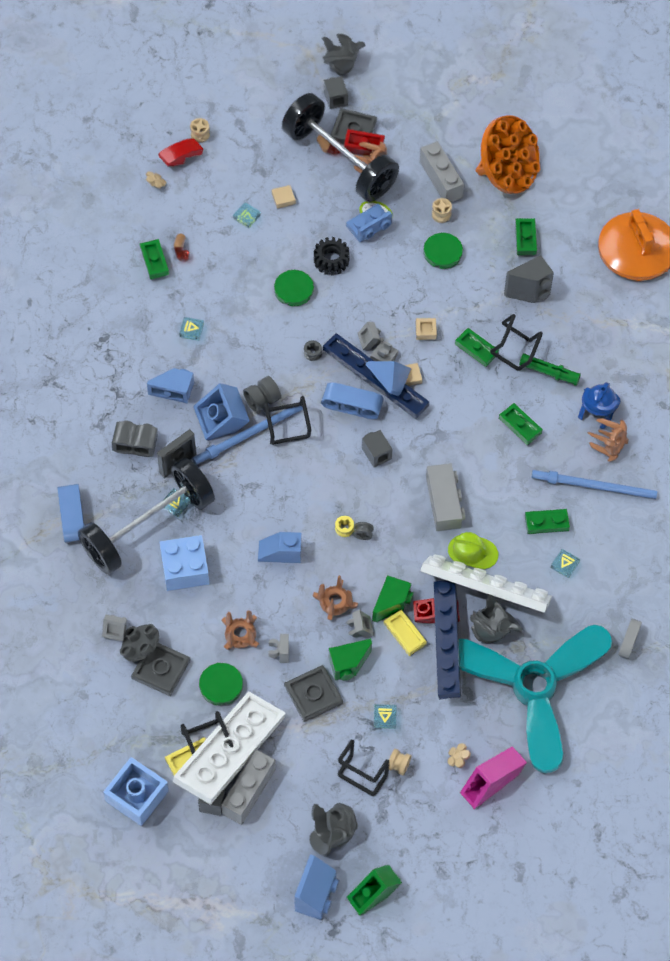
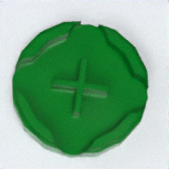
M441 232L433 234L424 243L423 254L425 260L432 266H438L441 269L452 268L459 263L462 257L463 247L461 241L450 233Z
M287 270L281 273L275 280V296L281 303L284 302L288 306H301L307 303L313 295V280L303 271Z
M215 663L208 666L199 678L201 695L207 702L213 705L221 706V704L228 705L239 698L243 689V679L240 672L228 663Z

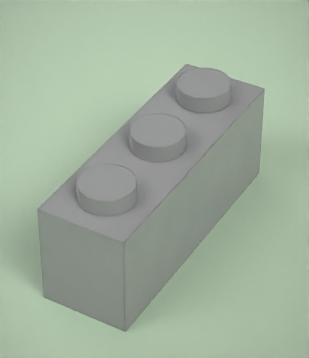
M439 142L421 147L419 162L440 197L448 199L450 202L463 198L464 183Z
M452 463L427 466L426 480L436 531L460 529L462 520H465L464 507L460 508L459 502L462 501L461 490L456 488V483H458L457 471H453Z
M258 750L254 751L221 805L222 815L240 825L243 824L276 770L275 759Z

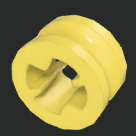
M349 516L337 518L335 522L336 533L341 537L352 535L354 532V521ZM341 524L344 526L348 524V529L345 527L341 529Z

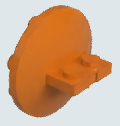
M505 115L497 117L490 122L484 131L481 142L482 160L475 171L479 176L487 175L490 182L504 193L515 194L527 190L540 171L537 136L524 120L516 116Z
M639 209L620 214L609 220L601 230L598 240L600 257L608 269L621 277L636 281L659 277L670 269V226L660 218L640 212Z

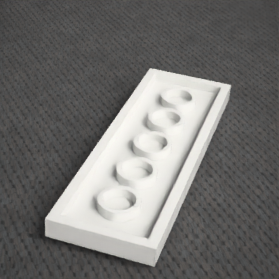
M436 554L429 556L421 567V572L544 613L552 598L543 589L536 588L533 590L527 588L525 583L506 581L507 578L501 575L490 576L483 569L474 568L472 570L466 568L464 563L458 561L451 563L445 561V557Z
M248 691L223 720L230 737L225 738L219 724L173 776V782L211 805L248 762L254 751L260 748L283 721L285 712ZM228 740H231V741H232L233 746H234L233 748H231V747L228 745V743H227Z

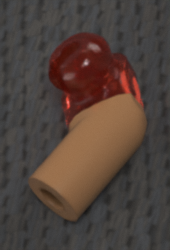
M319 135L316 138L323 152L333 155L341 153L323 136Z
M177 234L173 245L176 257L180 261H187L190 256L188 250H183L186 240L184 234Z

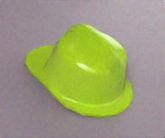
M465 532L454 537L448 545V554L453 561L464 563L473 568L488 569L495 565L498 560L497 547L491 541L481 538L472 532Z

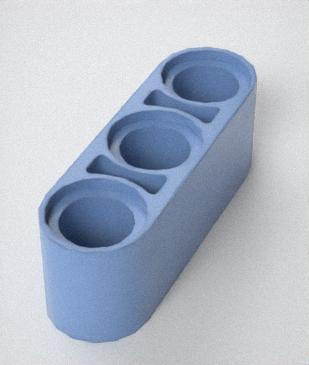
M330 382L326 385L321 404L331 410L368 419H377L384 398L375 392Z
M79 484L57 487L64 542L79 541L78 530L84 527Z

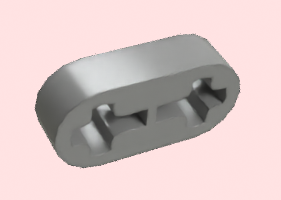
M631 618L619 651L620 656L629 659L641 627V621Z

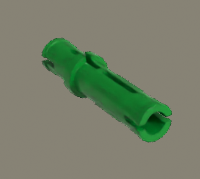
M523 353L519 365L528 361L530 355ZM535 357L531 364L526 366L537 372L552 376L557 381L563 380L577 386L581 377V373L568 370L561 364L557 366Z

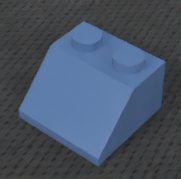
M219 383L193 406L205 440L208 441L236 433L250 421L238 388Z
M311 854L294 896L295 912L321 920L323 913L328 914L331 906V901L328 899L331 892H336L339 880L336 879L335 869Z

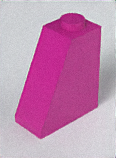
M512 746L477 766L460 794L476 809L519 776L527 762Z

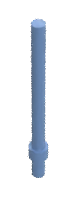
M303 407L288 408L271 417L272 425L303 410ZM267 419L216 446H209L206 448V451L193 457V462L197 465L209 458L213 459L219 456L220 452L268 428Z
M532 471L531 478L546 480L551 484L558 482L652 499L657 497V491L561 475L556 471Z

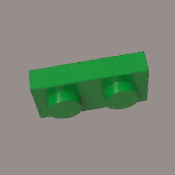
M516 218L517 255H537L535 218Z
M159 239L140 243L149 278L154 279L169 275V269Z
M467 328L455 340L457 347L485 367L496 358L490 353L494 346L470 328Z
M515 403L499 414L498 419L526 445L542 434L543 429Z
M567 509L525 512L527 534L566 532L570 529Z

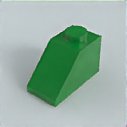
M387 575L373 610L372 621H381L401 609L404 611L406 604H411L414 592L411 591L412 583Z
M371 638L329 648L328 657L335 681L340 679L346 681L358 674L372 652Z
M390 865L373 869L346 898L360 916L388 898L402 884V881Z

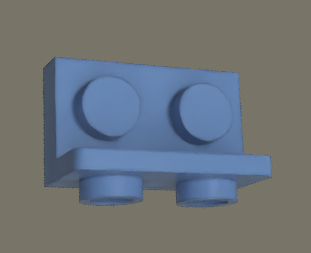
M376 204L347 221L346 227L359 242H362L365 239L372 238L380 230L387 229L392 224V213L390 211L385 212L379 204Z

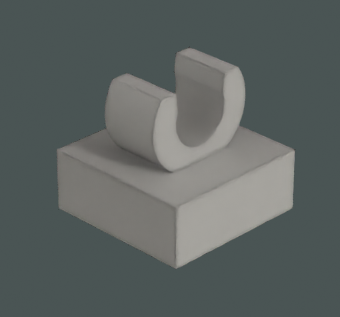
M367 322L357 333L363 350H370L374 345L378 346L381 341H384L383 338H379L381 330L376 328L374 322Z
M381 341L370 358L374 361H394L398 356L399 350L393 348L388 342Z
M361 610L353 612V619L348 620L347 625L355 626V629L350 631L349 635L353 637L361 635L366 639L374 636L370 616Z
M105 615L102 637L124 641L127 624L126 617Z
M280 634V642L276 639H270L269 646H275L277 649L274 651L270 650L269 657L276 658L280 655V663H289V634Z

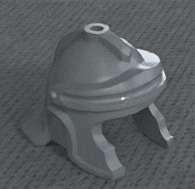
M337 34L336 36L342 46L333 45L332 40L322 37L324 46L327 49L326 55L323 56L324 64H328L338 75L349 73L354 66L359 49L364 48L365 43L362 41L355 43L349 36Z
M487 594L486 607L482 610L479 609L478 612L473 610V614L470 616V621L473 622L471 630L479 642L494 643L502 639L507 633H511V630L522 632L523 629L514 617L506 612L498 604L495 597Z
M337 803L327 812L319 804H313L312 819L315 821V831L310 834L309 841L317 853L329 856L331 848L344 845L353 837L355 830L358 828L357 819L353 809L346 804Z

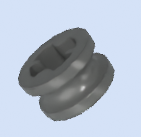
M314 340L308 341L304 345L305 358L309 361L320 359L322 355L321 344ZM314 348L315 353H311L310 349Z
M367 522L355 524L354 536L360 540L372 539V532L374 530L372 524Z

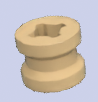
M197 118L191 122V138H194L198 143L207 141L210 137L208 121L203 118Z
M439 198L433 202L432 218L436 222L445 223L450 220L451 202L445 198Z
M395 748L389 758V770H396L400 775L404 776L412 755L408 753L402 754L400 750Z

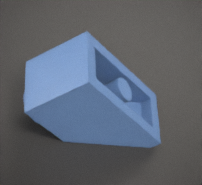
M173 368L148 380V395L188 404L194 386V374L186 369Z
M278 532L260 540L258 562L301 563V533Z

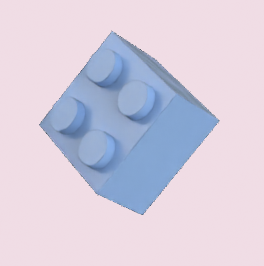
M202 535L159 542L167 591L209 585Z
M131 757L103 793L105 802L142 826L169 792L166 780Z

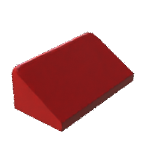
M347 129L344 147L352 154L371 156L370 153L374 150L359 144L366 142L380 146V142L384 143L385 135Z

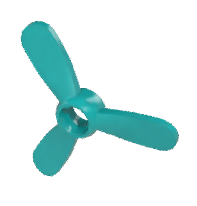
M590 625L567 640L545 663L532 660L520 666L487 647L460 638V670L484 679L513 686L516 698L522 704L527 705L526 737L530 761L537 771L552 773L558 770L563 762V749L559 728L549 702L554 696L557 681L584 670L603 657L611 648L612 639L610 633L604 627ZM532 674L541 676L546 680V688L541 692L530 691L523 685L524 677Z

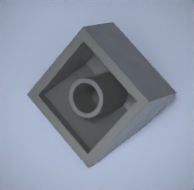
M540 255L507 271L504 295L508 298L530 303L545 300L551 293L554 272Z

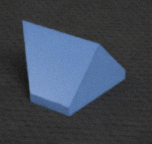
M368 361L366 363V366L390 394L396 396L401 394L411 371L410 367L395 361Z

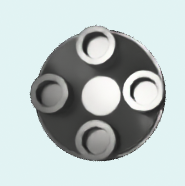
M153 624L129 627L125 632L126 637L122 643L120 654L126 660L132 662L144 659L153 652L158 644V629Z

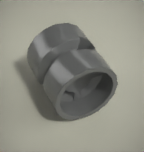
M270 376L259 380L257 385H250L243 390L247 404L255 413L263 409L264 403L273 404L281 399V392Z

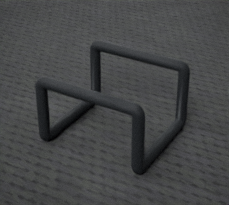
M512 314L502 321V325L507 329L501 343L491 349L490 353L510 367L520 371L531 364L543 332L540 331L529 338L512 327L516 315ZM510 330L528 342L536 339L528 361L519 367L495 352L504 346Z
M304 396L300 397V402L277 407L269 408L268 403H264L263 411L266 413L270 431V444L296 441L311 436V424ZM302 406L307 425V434L274 440L275 435L270 412Z
M219 711L215 712V720L187 730L185 724H181V734L185 736L192 755L196 751L189 736L190 733L219 722L225 738L230 737ZM228 740V741H227L228 745H229L231 748H233L234 746H233L232 741H231V740Z
M352 739L338 758L339 764L342 765L338 771V777L365 793L375 796L388 777L390 762L388 759L385 760L374 778L350 765L349 762L354 756V740ZM349 749H350V754H349V756L347 757V759H346L345 761H343L344 757L346 756L347 752H348ZM348 768L375 783L384 771V775L374 791L369 790L342 773Z

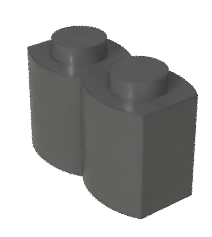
M127 420L116 422L112 439V451L122 454H135L142 457H153L158 437V428L147 423L136 425Z

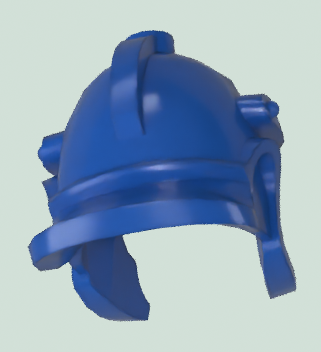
M605 382L604 384L584 389L582 406L578 415L580 420L583 419L586 409L591 414L605 416L604 419L611 421L621 401L619 396L610 387V383ZM601 423L600 428L605 429L607 426Z

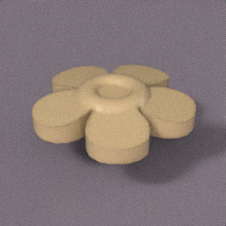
M150 171L146 173V181L151 186L161 188L166 185V181L158 173Z
M460 743L457 748L452 747L449 750L451 757L448 758V764L450 766L456 765V767L461 768L465 765L464 760L470 758L471 753L469 750H466L467 746Z

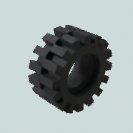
M326 237L325 242L321 239L314 248L316 269L319 267V271L322 272L324 270L326 275H328V272H331V275H335L336 271L340 274L341 269L345 271L346 266L349 265V247L346 242L342 243L340 238L335 241V237H332V240ZM333 252L338 254L339 258L329 260L324 255Z

